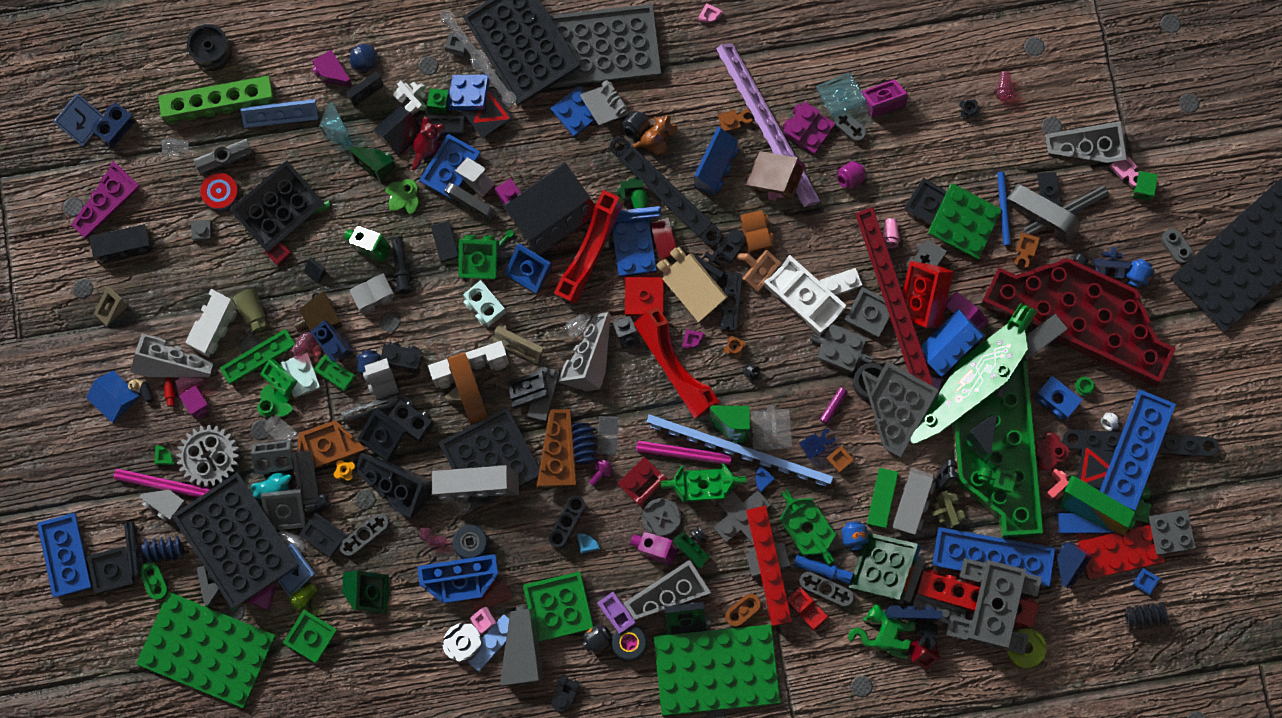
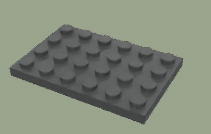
M653 4L549 15L581 68L550 88L603 83L606 80L612 82L661 76Z

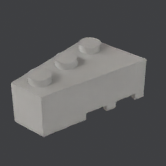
M910 468L893 528L911 534H916L917 530H921L924 520L920 518L922 512H927L930 502L927 500L929 493H933L936 484L932 482L933 474Z

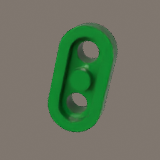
M148 562L141 567L140 576L148 595L154 600H162L168 593L167 584L159 566ZM150 570H154L153 576L148 575ZM160 587L162 589L161 593L156 594V589Z

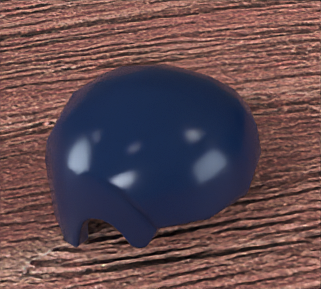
M362 43L352 49L349 63L354 71L365 74L370 69L375 68L378 61V53L372 45Z

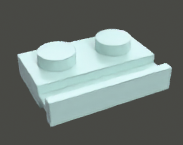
M308 353L281 362L283 368L298 381L292 390L294 398L321 389Z

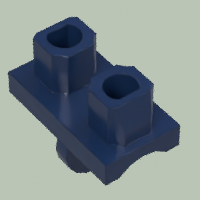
M1112 246L1110 252L1103 251V257H1109V260L1093 258L1095 271L1107 276L1108 267H1115L1114 277L1125 278L1127 268L1130 269L1131 263L1115 260V258L1122 259L1123 253L1116 252V247Z

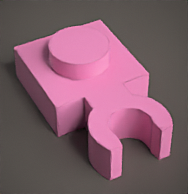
M1128 156L1127 160L1115 161L1110 165V168L1121 180L1127 177L1129 185L1132 188L1136 187L1133 178H1137L1139 172L1134 171L1137 166Z

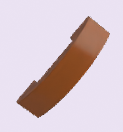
M466 352L447 358L470 425L487 418L488 415Z

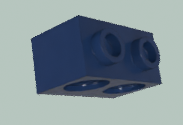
M115 102L106 109L104 116L93 124L91 131L97 138L113 149L136 122V119L131 113ZM117 115H122L121 119L115 120ZM105 129H110L109 133L103 134V131Z

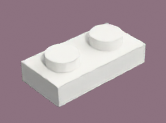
M856 268L820 280L835 296L862 287Z

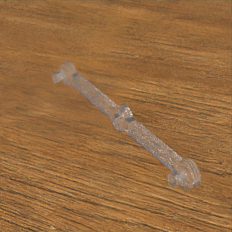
M445 10L441 12V22L450 27L471 55V61L479 65L502 95V102L506 106L513 105L516 102V95L508 91L485 61V54L474 47L455 22L454 14L451 11Z

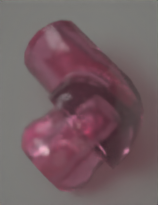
M429 528L420 529L419 538L430 545L445 546L446 536L430 535L431 530Z

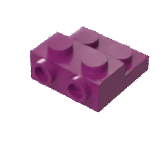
M804 101L802 105L797 104L792 113L795 115L791 120L787 119L783 124V135L815 155L834 128L835 123L819 114V110Z

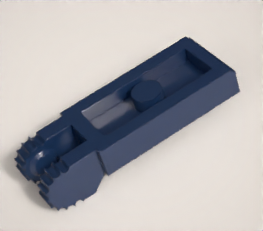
M895 605L885 610V616L889 619L938 621L943 618L942 611H937L936 607H925V610H917L915 606H907L905 609H902L900 606Z

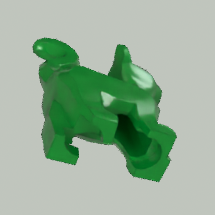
M874 605L862 621L881 625L876 639L870 640L866 631L862 628H854L849 632V641L853 642L858 635L864 646L884 651L893 657L905 659L906 649H909L911 641L907 639L899 641L897 636L899 631H914L916 622L909 621L904 623L902 620L889 619L885 616V612L881 609L880 605Z

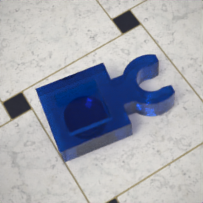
M829 429L824 430L820 437L814 433L799 442L808 460L826 450L825 444L831 445L835 442V438L831 440L825 438V435L830 433Z

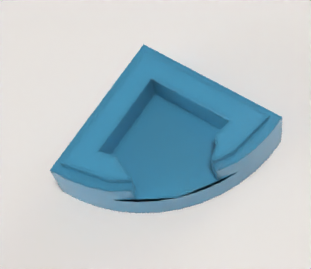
M577 534L581 554L600 550L598 543L592 537L586 534Z

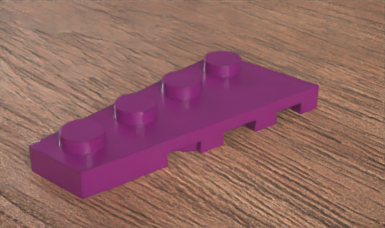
M114 161L111 163L108 172L101 178L97 189L90 195L91 198L87 204L83 206L72 223L73 228L85 239L140 188Z

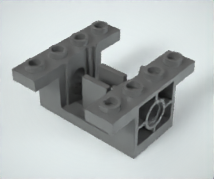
M964 558L959 578L981 583L972 620L950 616L946 635L1024 655L1029 635L1013 631L1021 593L1037 597L1042 577L1027 574L1026 569L990 560L982 563ZM994 599L1001 601L1000 610L993 608L992 601Z

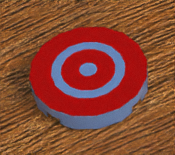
M215 173L209 175L203 181L200 195L203 202L209 208L224 210L235 203L238 187L231 176L225 173Z

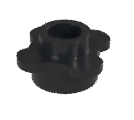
M975 99L963 100L959 103V107L962 110V118L966 119L969 116L977 117L979 115L977 110L978 102Z

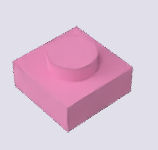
M487 607L481 608L470 618L476 629L480 632V635L486 633L496 624Z

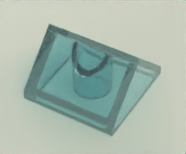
M333 101L328 103L319 127L325 139L350 147L352 142Z

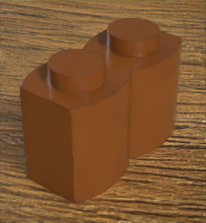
M763 210L740 215L749 254L771 249L774 238L772 232H768L767 226L770 225L768 215H764Z

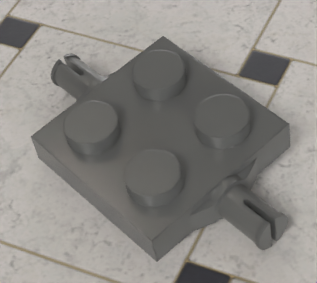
M831 324L824 337L813 333L810 341L820 344L817 360L851 374L859 361L869 364L873 360V357L863 354L866 337Z

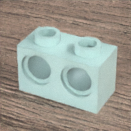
M481 280L463 294L465 299L463 303L470 311L473 309L477 313L475 317L482 325L485 323L490 327L506 314L505 308ZM481 295L482 299L475 302L472 300L473 296ZM487 309L494 310V313L490 316L484 314Z

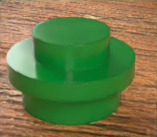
M1081 377L1075 383V390L1081 396H1089L1095 389L1094 382L1088 377Z

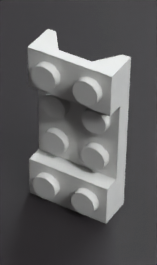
M790 255L772 277L764 281V287L776 298L779 297L819 336L846 309V305Z
M502 341L466 352L471 369H481L485 367V364L489 363L491 370H501L509 364ZM447 359L428 365L436 388L445 389L455 382Z

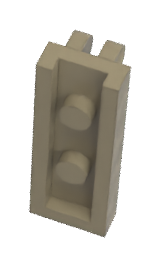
M504 324L497 326L492 343L502 341L504 349L536 364L540 362L543 347L506 330Z

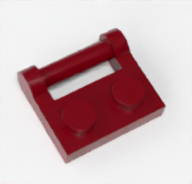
M643 457L617 485L642 508L645 502L661 487V481L669 480ZM655 476L657 480L640 497L637 496L636 493Z

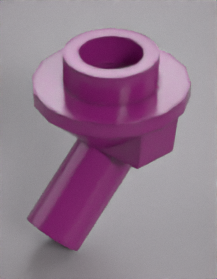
M601 460V462L596 461L593 469L597 472L589 483L592 486H596L603 476L609 477L613 471L611 464L605 460Z

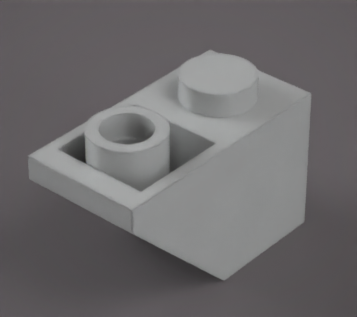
M169 489L140 495V498L144 501L142 505L149 510L156 509L159 512L157 516L166 522L168 519L174 522L175 520L172 515L187 506L183 499Z

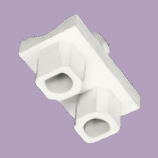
M402 81L397 84L399 88L393 94L399 102H403L407 97L411 100L405 106L406 110L414 115L419 110L425 111L427 109L426 104L419 98V96L422 99L426 97V94L423 92L426 86L423 83L417 85L415 82H412L410 84L412 88Z

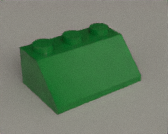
M710 406V422L729 441H733L735 444H743L749 439L750 406Z

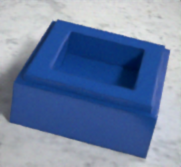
M1143 568L1132 585L1149 596L1160 578Z

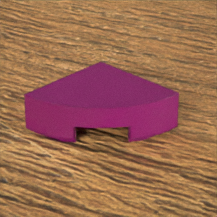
M686 329L682 349H692L702 342L705 333Z

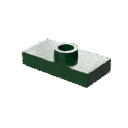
M682 532L673 539V542L683 551L684 556L691 559L699 568L711 560V557L685 532Z

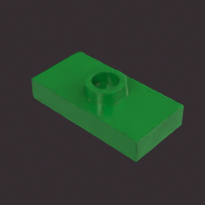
M326 355L322 357L314 368L316 373L344 392H346L356 378V375L337 362H332Z
M268 359L260 373L284 397H289L298 382L274 359Z

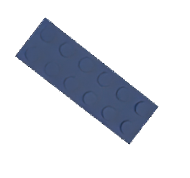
M1140 389L1138 390L1101 485L1100 491L1131 510H1136L1175 408V403Z
M938 527L932 567L961 572L964 558L982 563L990 560L1026 569L1027 574L1042 577L1040 586L1049 587L1055 548Z

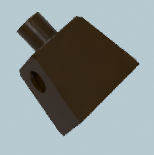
M324 291L299 309L303 318L293 323L298 333L308 328L312 331L324 320L328 321L336 329L342 327Z

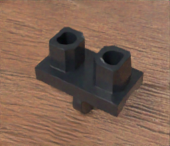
M715 251L712 255L706 252L704 257L709 259L708 262L694 255L703 268L710 271L709 275L716 283L720 277L723 278L726 272L713 265L715 263L721 266L723 262L717 258L719 252Z

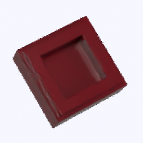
M281 242L270 251H265V254L278 267L292 255Z

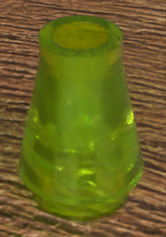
M310 582L308 585L293 592L288 600L299 611L301 608H305L318 590Z

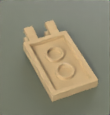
M680 247L674 248L670 254L677 262L671 266L667 259L661 260L656 266L666 274L662 278L694 318L700 322L728 297L692 253L686 256Z

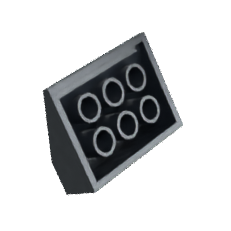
M286 160L231 207L229 212L259 245L268 252L322 206L324 202Z
M564 162L509 200L503 207L529 248L535 254L540 255L590 220L593 216L595 204Z

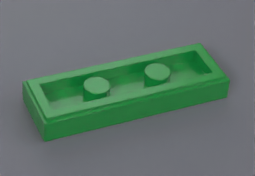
M879 468L866 525L886 529L898 475L897 471Z

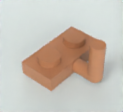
M765 250L757 261L746 253H738L736 255L738 261H746L751 266L742 280L755 292L761 289L764 281L773 274L781 263L768 250Z

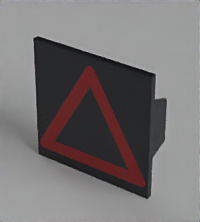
M492 89L488 90L485 110H461L482 139L498 130L504 123L513 118Z
M1083 446L1078 478L1090 486L1100 489L1114 452Z

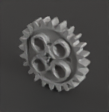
M208 425L207 430H205L203 426H200L199 432L193 429L192 436L188 433L186 434L188 437L187 441L181 439L184 446H178L182 453L176 454L181 459L177 464L183 466L179 471L181 473L186 472L184 477L186 479L190 478L192 484L197 481L199 487H201L203 482L206 488L209 487L210 483L216 487L217 481L222 483L224 477L227 479L230 477L228 475L229 472L235 473L232 467L239 466L235 459H239L240 456L235 453L240 449L233 447L237 442L236 440H231L233 437L231 434L226 435L227 431L225 429L220 431L219 427L216 426L212 430V427ZM217 440L214 447H208L209 441ZM200 442H203L205 449L211 454L210 458L217 468L216 471L213 470L211 463L206 459L207 456L200 446ZM194 449H199V454L196 457H192L191 452ZM220 456H225V461L222 464H217V459ZM203 465H208L206 473H200V468Z

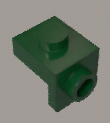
M630 178L628 181H620L621 188H617V196L625 201L624 204H626L625 194L636 190H644L643 180Z

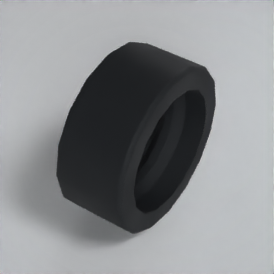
M869 363L864 364L857 370L853 380V387L860 398L870 401L868 393L863 390L860 384L862 371H873L880 375L884 367L879 364Z

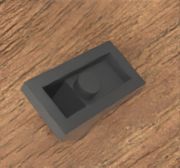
M204 566L197 567L204 605L210 608L220 596L221 591L215 583L211 584L213 579Z

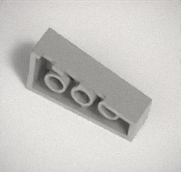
M688 560L624 602L623 605L635 620L664 610L666 606L678 605L711 592L691 561Z

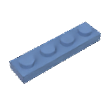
M316 99L241 108L244 128L317 120L319 117Z

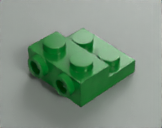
M465 235V238L459 239L458 277L496 279L499 240H496L495 236L485 235L483 239H476V235Z

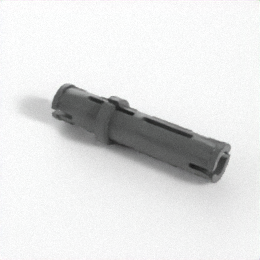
M394 394L364 405L358 404L355 408L341 411L344 423L358 418L364 419L365 416L371 415L374 409L378 408L383 411L395 407L399 401L397 395Z

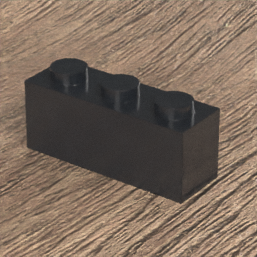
M145 224L89 236L93 258L97 263L100 262L101 264L109 263L112 259L117 258L127 259L130 255L134 254L145 255L148 251L153 250L150 232Z

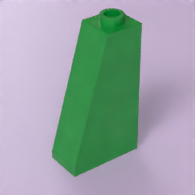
M1071 476L1059 508L1124 536L1128 530L1132 531L1136 522L1133 519L1135 511L1079 478Z

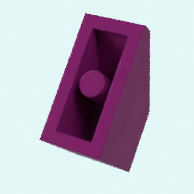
M332 50L312 60L314 65L312 70L317 78L321 77L326 83L344 87L352 86L349 77Z

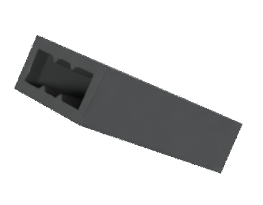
M528 605L516 607V611L510 612L500 680L501 686L544 680L535 609H528Z

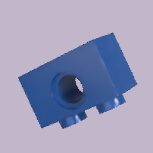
M1053 376L1049 378L1035 396L1041 406L1048 407L1053 411L1052 414L1059 420L1063 419L1064 421L1068 419L1082 401L1079 396ZM1053 396H1059L1062 399V403H1055Z

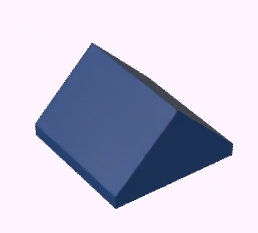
M517 244L505 275L537 293L551 273L552 266L544 258L521 244Z
M114 371L95 379L86 396L113 424L141 397L135 391L130 390L128 384Z

